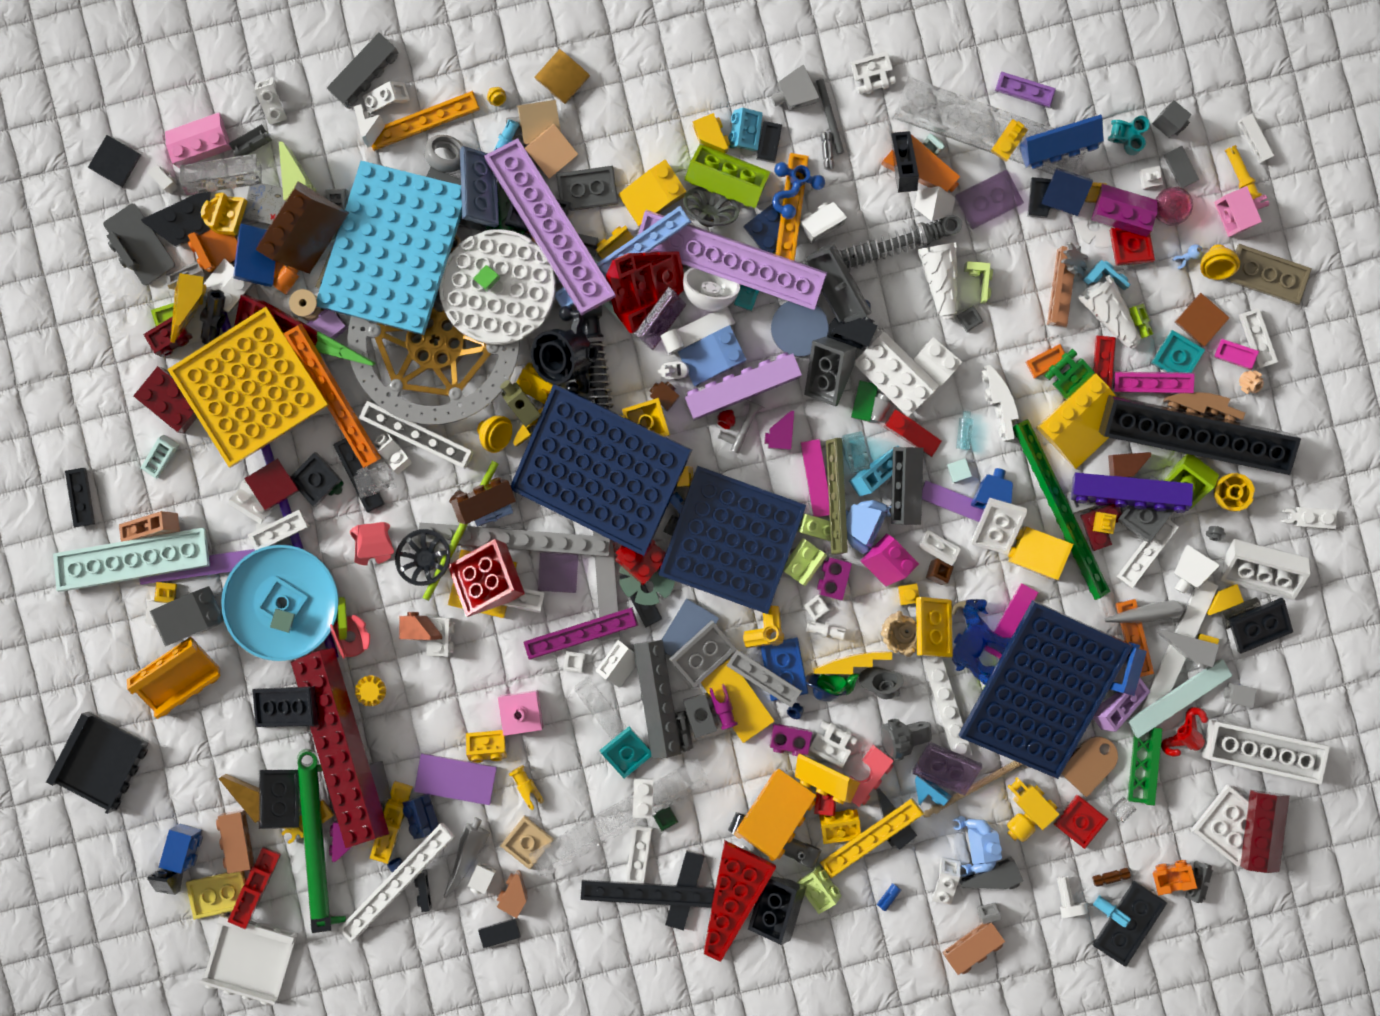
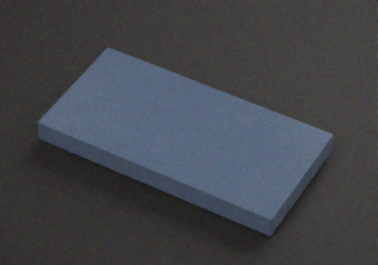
M463 146L460 148L462 219L495 228L499 225L497 178L485 160L484 155L488 153Z

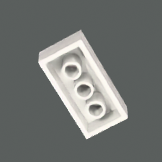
M885 332L854 363L907 417L939 386Z

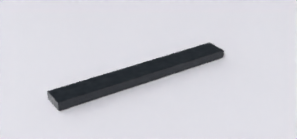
M582 880L580 900L712 908L715 887Z

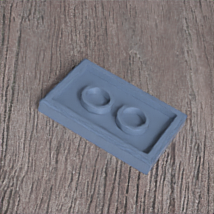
M686 598L662 638L665 653L672 657L711 620L716 624L719 617Z

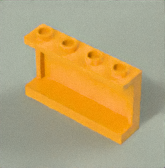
M190 636L128 678L127 690L131 694L136 692L154 711V717L159 719L169 714L176 706L184 704L191 696L200 693L207 685L215 683L221 676L220 668Z
M778 768L773 772L733 835L748 841L769 856L770 861H774L776 858L780 859L785 852L783 847L787 842L790 843L795 836V828L803 824L805 820L804 814L815 805L814 798L816 794Z

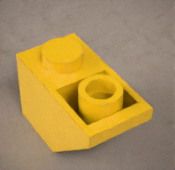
M714 113L692 121L693 129L700 144L722 153L728 152L730 143L727 135H723L721 132L723 126L719 117L716 118Z

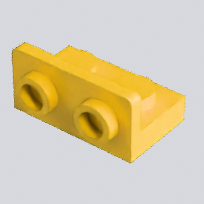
M503 730L466 733V756L468 760L473 763H481L483 760L501 761L503 758H507Z
M857 809L835 812V816L819 815L823 844L851 841L861 834Z

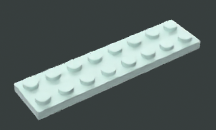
M205 528L53 553L56 591L58 592L210 566Z

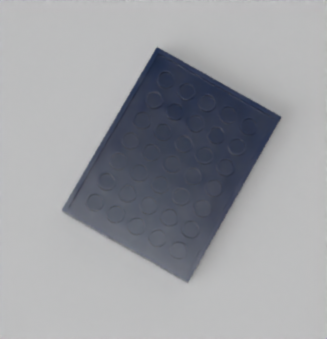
M553 384L510 485L512 491L645 556L692 449L572 391Z
M1032 600L960 730L959 737L1059 779L1133 646Z

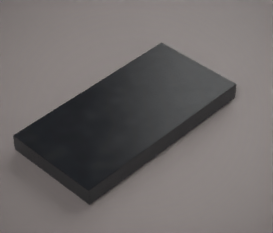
M315 686L252 689L256 727L318 725Z
M1133 881L1116 907L1131 918L1130 922L1126 927H1123L1112 918H1109L1092 945L1126 967L1167 905V902L1136 881Z

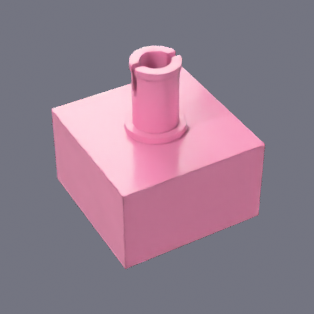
M1246 186L1226 194L1214 202L1228 237L1250 229L1262 222L1257 210L1269 206V200L1261 203V201L1267 199L1265 194L1252 199Z
M538 690L500 695L498 697L503 736L539 731L544 728Z

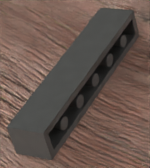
M663 640L633 644L652 758H669L680 755L681 749Z

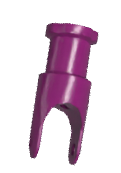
M722 684L725 695L722 703L716 700L712 688H710V694L716 713L719 714L722 723L721 729L724 730L734 727L738 723L735 722L733 717V707L727 689Z

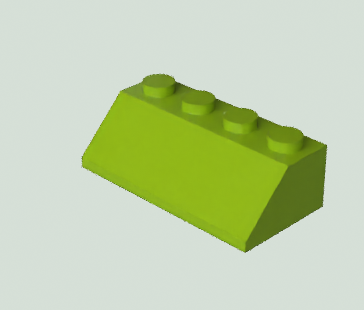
M699 144L690 161L684 180L694 186L705 188L709 192L723 195L729 200H735L747 207L756 208L771 171Z

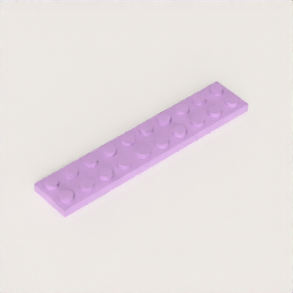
M517 138L484 155L492 172L581 316L615 298L612 288L519 139Z
M645 210L638 235L665 216ZM690 224L650 251H679L681 262L684 265L813 310L816 309L827 275L825 271Z

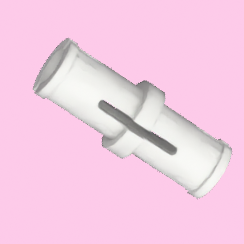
M808 620L806 632L822 635L823 638L830 637L843 641L846 629L831 626L829 623L822 624Z

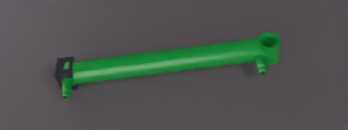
M303 749L297 755L310 925L312 933L331 931V925L345 922L346 916L330 917L318 772H323L321 764H317V757L314 751ZM310 755L313 759L310 764L302 763V758Z

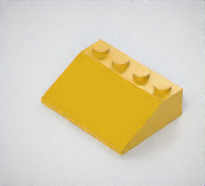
M1096 373L1036 427L1075 469L1109 438L1100 434L1099 428L1108 395H1116Z

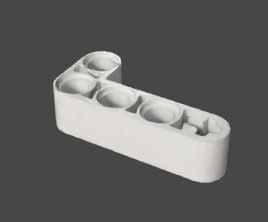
M726 307L677 330H670L661 335L660 338L670 356L724 327L735 325L736 322L729 308Z

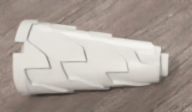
M956 243L918 249L937 314L943 316V319L954 318V314L958 310Z
M1111 275L1105 277L1106 282L1103 283L1100 279L1097 283L1082 292L1083 296L1080 295L1078 298L1126 348L1130 347L1133 349L1141 343V336L1134 325L1135 323Z

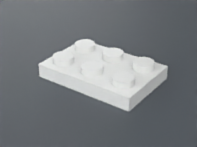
M989 498L972 537L971 544L1008 555L1027 514V508Z

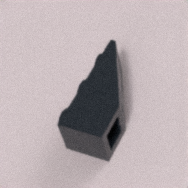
M160 868L149 875L147 880L155 892L176 895L181 890L183 873L180 874Z

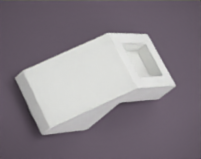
M383 432L372 442L377 452L389 463L397 475L412 463L405 451L388 432Z

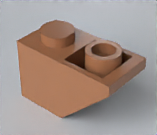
M519 870L516 871L515 875L510 874L506 881V884L509 886L506 891L501 890L496 899L499 901L497 908L515 918L519 916L528 899L522 874Z

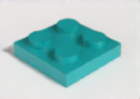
M1171 330L1151 364L1164 372L1192 373L1205 349Z
M630 726L600 749V753L624 779L652 757L650 748Z

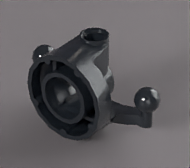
M563 306L559 310V316L563 321H570L573 318L571 329L567 331L552 329L539 334L531 346L532 364L538 375L546 382L561 384L575 379L576 382H569L565 389L576 394H587L589 388L586 373L592 362L597 360L598 348L596 345H590L586 335L582 332L583 315L581 316L579 311H573L569 306Z

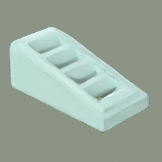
M931 133L923 143L936 156L946 147L940 139Z
M165 435L158 437L141 469L157 479L177 451L179 444ZM158 450L162 451V452L165 453L166 455H165V456L162 455L161 453L158 452ZM155 456L156 458H158V459L161 460L162 462H161V463L158 462V461L155 460L153 457ZM149 463H152L153 465L158 467V469H154L149 465Z

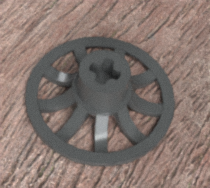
M702 187L690 189L683 198L685 210L690 216L698 220L701 225L706 227L729 225L736 221L739 216L740 210L735 200H729L723 196L714 205L716 193L711 192L709 203H707L703 191L708 190ZM698 193L701 201L697 197L692 196V194ZM688 200L694 201L697 205L688 206ZM727 201H730L733 205H728L721 208V206ZM691 210H698L699 215H695ZM725 211H734L733 217ZM719 217H726L728 220L720 222Z

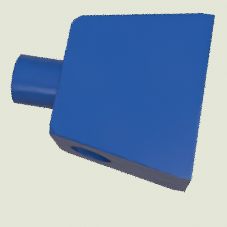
M995 468L993 475L987 474L981 481L970 506L984 510L989 498L1011 504L1013 483L1004 479L1006 471L1001 468Z

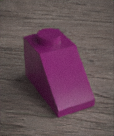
M794 411L787 413L769 429V433H765L764 444H768L767 449L791 450Z

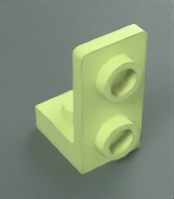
M967 261L964 264V272H969L971 276H980V273H983L980 303L985 304L987 299L991 297V288H988L989 280H992L993 269H990V263Z
M803 513L797 532L831 541L830 521Z

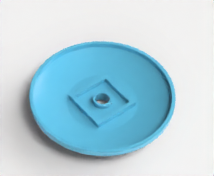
M272 545L251 552L232 569L222 592V615L233 639L247 652L266 660H293L312 652L328 637L331 632L330 624L334 626L337 619L339 596L332 574L319 558L298 547ZM281 597L287 600L285 608H280L277 605V601ZM275 609L295 614L290 633L270 628Z

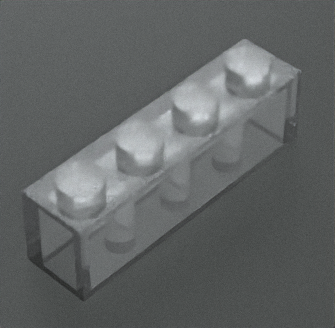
M251 154L180 165V184L186 195L262 184L261 164L257 155Z

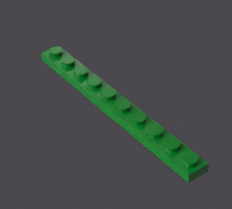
M1026 419L1012 426L1015 436L1021 444L1023 452L1048 501V505L1053 511L1066 542L1073 544L1071 549L1072 555L1081 570L1090 593L1093 595L1094 600L1100 599L1111 591L1072 513L1029 420Z

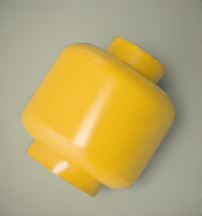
M1017 813L1007 823L1009 829L1007 834L1014 841L1018 839L1021 842H1025L1035 833L1036 829L1034 826L1036 823L1026 813Z

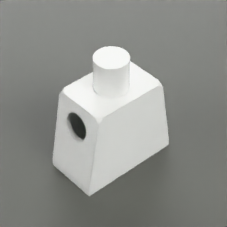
M1187 545L1174 572V575L1180 578L1175 589L1185 594L1191 585L1198 590L1219 569V564Z

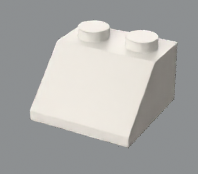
M826 202L818 207L817 212L813 214L809 212L802 216L800 227L810 244L844 225L847 218L834 202L830 204Z
M224 258L204 284H206V294L211 289L224 292L226 297L224 309L230 313L239 304L240 295L247 294L254 283L233 279L234 265Z

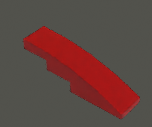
M262 847L256 863L252 867L247 881L237 898L228 919L229 923L243 929L247 928L279 861L280 853Z

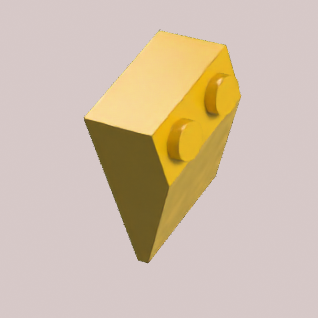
M665 159L622 190L618 196L639 227L641 226L645 210L659 214L684 198L686 190Z

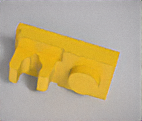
M1012 119L991 149V152L1007 162L1028 129L1021 122Z

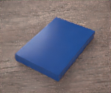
M240 224L233 279L272 287L276 261L271 260L256 250L260 240L267 231L266 229Z
M798 637L784 639L783 643L778 646H760L764 667L802 690L800 695L809 694L807 684L805 683L806 677ZM770 694L771 701L779 700Z

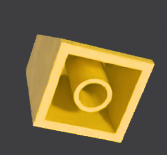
M1027 526L1019 529L1015 538L1017 540L1015 547L1012 546L1009 551L1008 557L1010 559L1008 562L1048 579L1059 580L1073 544Z

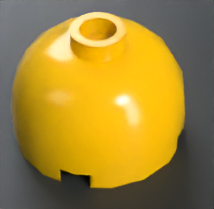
M1229 473L1222 476L1216 482L1213 489L1216 503L1228 511L1246 509L1254 499L1255 488L1252 481L1247 476L1239 473Z

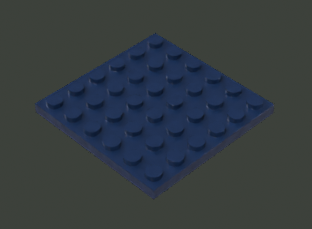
M697 466L658 575L768 614L806 505Z

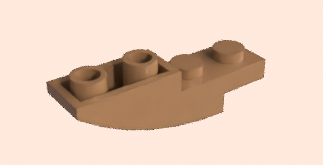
M1181 393L1165 397L1163 400L1168 403L1169 407L1179 409L1180 407L1188 412L1204 414L1205 410H1207L1206 413L1214 416L1219 414L1225 416L1224 419L1231 421L1243 420L1245 412L1228 406L1230 398L1211 393Z

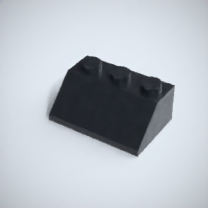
M771 876L755 903L748 930L780 945L791 941L806 886L790 879Z

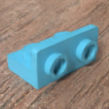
M743 107L734 110L731 116L732 128L728 138L730 142L729 148L739 147L751 151L758 150L763 112Z

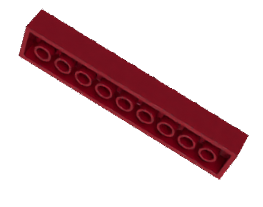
M335 649L319 650L291 661L297 686H315L318 725L310 726V730L345 848L389 835Z

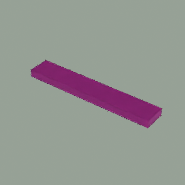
M633 607L539 636L523 643L530 660L638 626Z

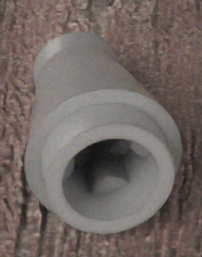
M878 393V396H875L871 419L878 422L882 421L893 404L885 394Z

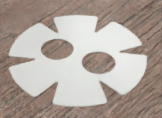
M1084 201L1079 215L1075 216L1085 219L1074 223L1077 234L1087 244L1096 236L1095 247L1105 248L1112 246L1109 230L1115 227L1101 223L1098 231L1093 232L1089 230L1088 221L1092 218L1096 203L1091 205Z

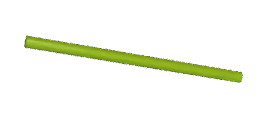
M491 462L480 485L485 486L490 483L489 481L499 465L497 462ZM459 524L449 544L451 557L468 524ZM446 555L443 556L440 562V565L443 567L446 561ZM437 569L432 578L437 576L441 571ZM440 579L428 585L422 597L423 599L430 600Z

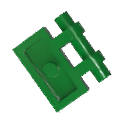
M1074 349L1064 353L1061 356L1062 359L1057 364L1049 367V371L1044 375L1049 381L1054 376L1057 378L1052 385L1065 399L1071 396L1095 373L1082 358L1076 362L1073 360L1077 355ZM1068 364L1070 368L1062 374L1060 370Z

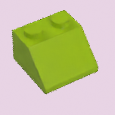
M1186 454L1177 462L1164 481L1193 484L1191 507L1193 508L1215 487L1219 474L1194 455Z

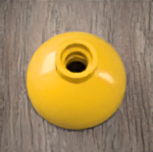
M1221 244L1212 246L1203 256L1200 263L1201 273L1206 278L1213 280L1229 278L1240 268L1238 255Z
M495 415L478 424L477 432L482 447L491 453H497L508 445L512 437V423L507 417Z

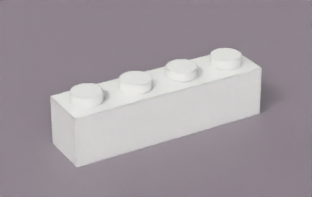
M1250 114L1239 120L1238 123L1259 163L1273 157V149L1269 147L1268 140L1264 137L1262 128L1258 126L1256 117Z

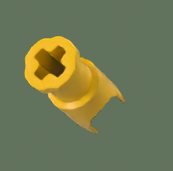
M521 765L512 770L509 776L513 777L529 809L533 810L534 805L530 800V792L535 795L539 803H543L544 800L532 779L528 778L524 771V765Z

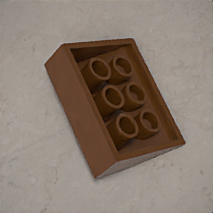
M297 181L260 240L256 250L273 261L310 274L349 212Z

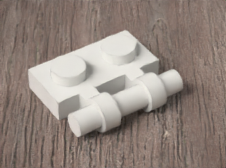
M887 51L850 62L855 82L863 80L864 83L863 86L857 87L859 95L863 93L870 94L873 93V90L886 89L890 85L896 84L894 76L887 78L886 73L893 70ZM879 75L880 81L870 82L869 78Z
M823 720L820 728L826 730L824 736L818 732L816 733L809 750L843 768L851 753V750L845 746L847 742L855 745L857 738L851 736V733L848 731L844 732L838 729L835 724H829ZM832 734L841 738L839 744L830 739Z

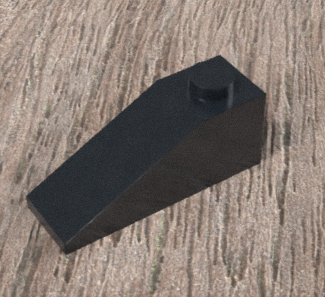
M910 131L891 133L898 193L917 191L919 173Z
M878 788L876 792L881 815L884 818L896 808L881 789ZM908 825L887 841L892 848L896 846L900 850L913 840L917 834Z

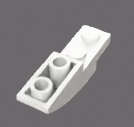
M986 365L983 367L984 370L981 371L982 381L986 382L987 387L984 391L985 399L989 401L990 405L997 404L998 406L995 407L997 419L1000 418L1001 426L998 428L999 435L1003 437L1004 441L1015 439L1011 420L1019 419L1014 399L998 372L991 365Z

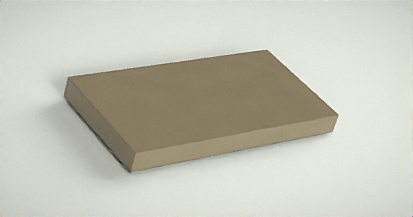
M1242 244L1237 245L1235 253L1240 259V268L1234 275L1226 278L1225 281L1295 305H1300L1312 268Z

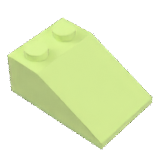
M279 142L283 200L287 199L297 181L317 192L292 150L284 142Z

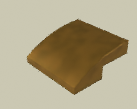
M559 49L534 78L547 88L552 95L566 104L590 75Z

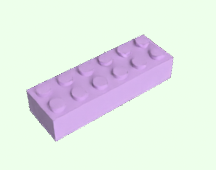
M788 352L778 355L773 362H770V359L759 363L758 368L752 369V366L741 370V374L738 376L731 374L724 377L723 382L717 384L716 381L706 384L705 389L701 391L696 388L687 392L688 396L685 397V401L693 421L799 379L802 374L794 354L789 355Z

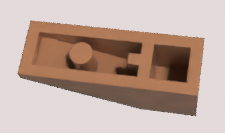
M160 511L119 524L120 540L123 542L180 532L178 513Z

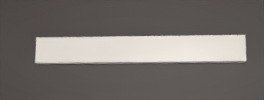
M1206 581L1198 590L1194 588L1186 606V611L1183 613L1175 633L1192 638L1196 637L1218 589V585ZM1170 644L1151 683L1150 693L1144 699L1139 712L1171 692L1186 658Z
M440 823L340 926L339 930L350 943L354 942L456 837L444 823Z

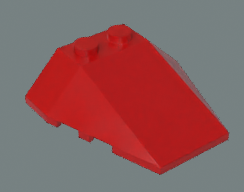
M679 251L627 253L612 260L606 274V280L615 293V298L611 299L614 313L630 333L647 327L651 323L650 320L656 314H660L668 303H672L684 291V271Z

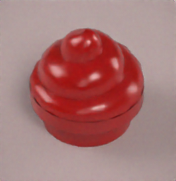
M732 409L722 411L717 416V424L728 430L736 423Z

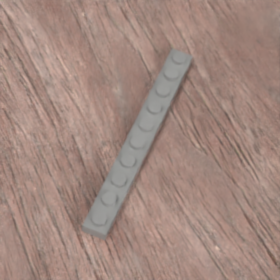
M419 523V529H429L439 533L448 544H450L459 526ZM467 526L458 545L483 546L497 539L506 543L509 549L609 556L610 539L604 536ZM421 534L418 535V542H421ZM426 534V542H432L436 538L433 535Z

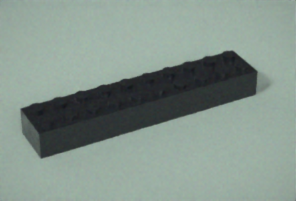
M1108 395L1099 428V433L1104 437L1291 475L1301 438L1293 433Z

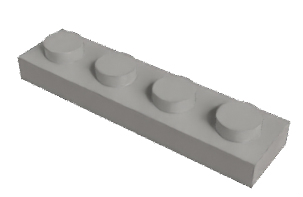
M738 649L726 665L791 708L802 690Z

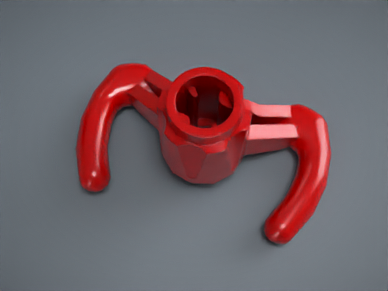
M1191 707L1186 711V721L1178 729L1177 734L1173 737L1165 738L1161 742V749L1165 754L1172 757L1180 756L1181 751L1179 749H1170V747L1186 746L1194 751H1198L1204 746L1205 740L1203 735L1197 731L1195 715H1198L1202 723H1207L1208 717L1203 709Z

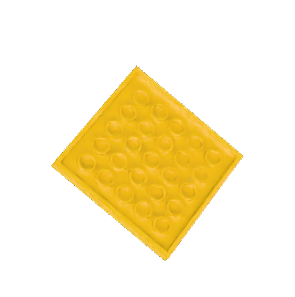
M264 307L167 369L230 468L329 406L267 307Z

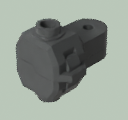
M899 719L888 720V723L883 724L881 729L884 751L894 761L903 760L904 756L911 755L914 746L932 740L930 723L922 721L905 725Z

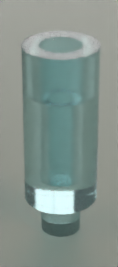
M963 411V418H959L957 449L970 450L973 427L970 411Z

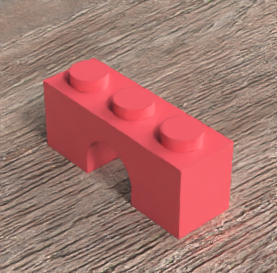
M875 745L870 748L862 759L870 767L869 777L862 781L856 780L860 784L852 802L858 807L861 804L865 805L870 798L869 793L873 788L876 790L882 782L881 777L884 773L888 774L894 766L892 764L894 760Z

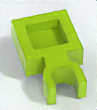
M1144 303L1129 308L1135 326L1139 327L1141 338L1153 335L1152 328L1148 323L1150 319Z

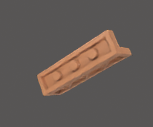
M1061 246L1057 249L1047 325L1066 328L1074 275L1067 270L1066 264L1061 263V260L1067 258L1063 252L1068 248Z

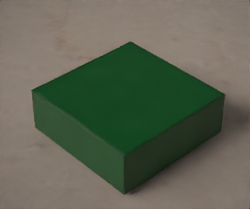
M670 805L652 814L661 832L678 823Z

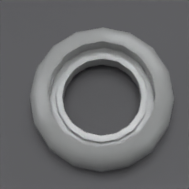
M449 135L431 137L425 146V159L437 171L444 173L455 172L461 168L460 148L463 147V144ZM435 149H449L454 152L456 157L452 160L443 159L435 153Z

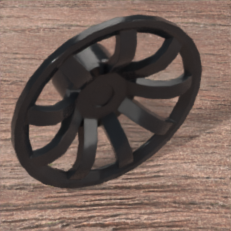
M419 529L409 533L399 543L395 554V565L399 575L406 582L415 586H427L435 583L445 574L449 567L451 558L449 545L442 535L433 530ZM420 534L421 549L411 539ZM426 534L436 537L431 542L429 548L426 544ZM441 541L445 550L434 552L437 543ZM408 543L416 553L412 554L401 551L404 545ZM446 555L443 567L438 564V557ZM400 557L414 559V561L401 567ZM412 567H417L411 579L404 573ZM434 568L439 569L441 572L432 578L430 570ZM424 570L427 581H416L420 572Z

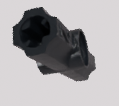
M211 289L208 292L206 306L200 314V321L203 322L200 338L204 344H208L219 337L220 328L226 320V314L223 313L226 297L221 290Z

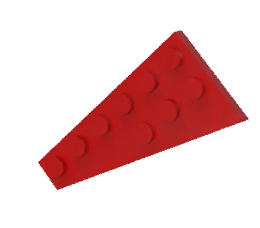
M724 840L704 945V955L719 962L722 961L776 869L775 864Z

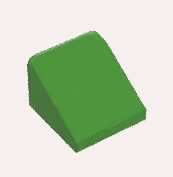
M485 265L473 279L488 292L500 279V276L489 266Z

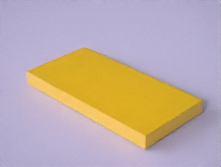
M729 658L700 683L710 697V688H712L716 700L720 703L725 699L722 684L725 685L733 707L734 720L738 723V725L732 728L741 741L745 743L773 723L774 719L745 678L726 666L731 659Z

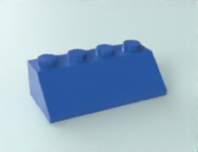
M1100 114L1026 137L1019 145L1025 168L1032 167V169L1042 167L1044 162L1056 163L1061 161L1064 156L1069 155V158L1080 155V151L1087 149L1088 152L1098 149L1099 145L1104 141L1102 115Z

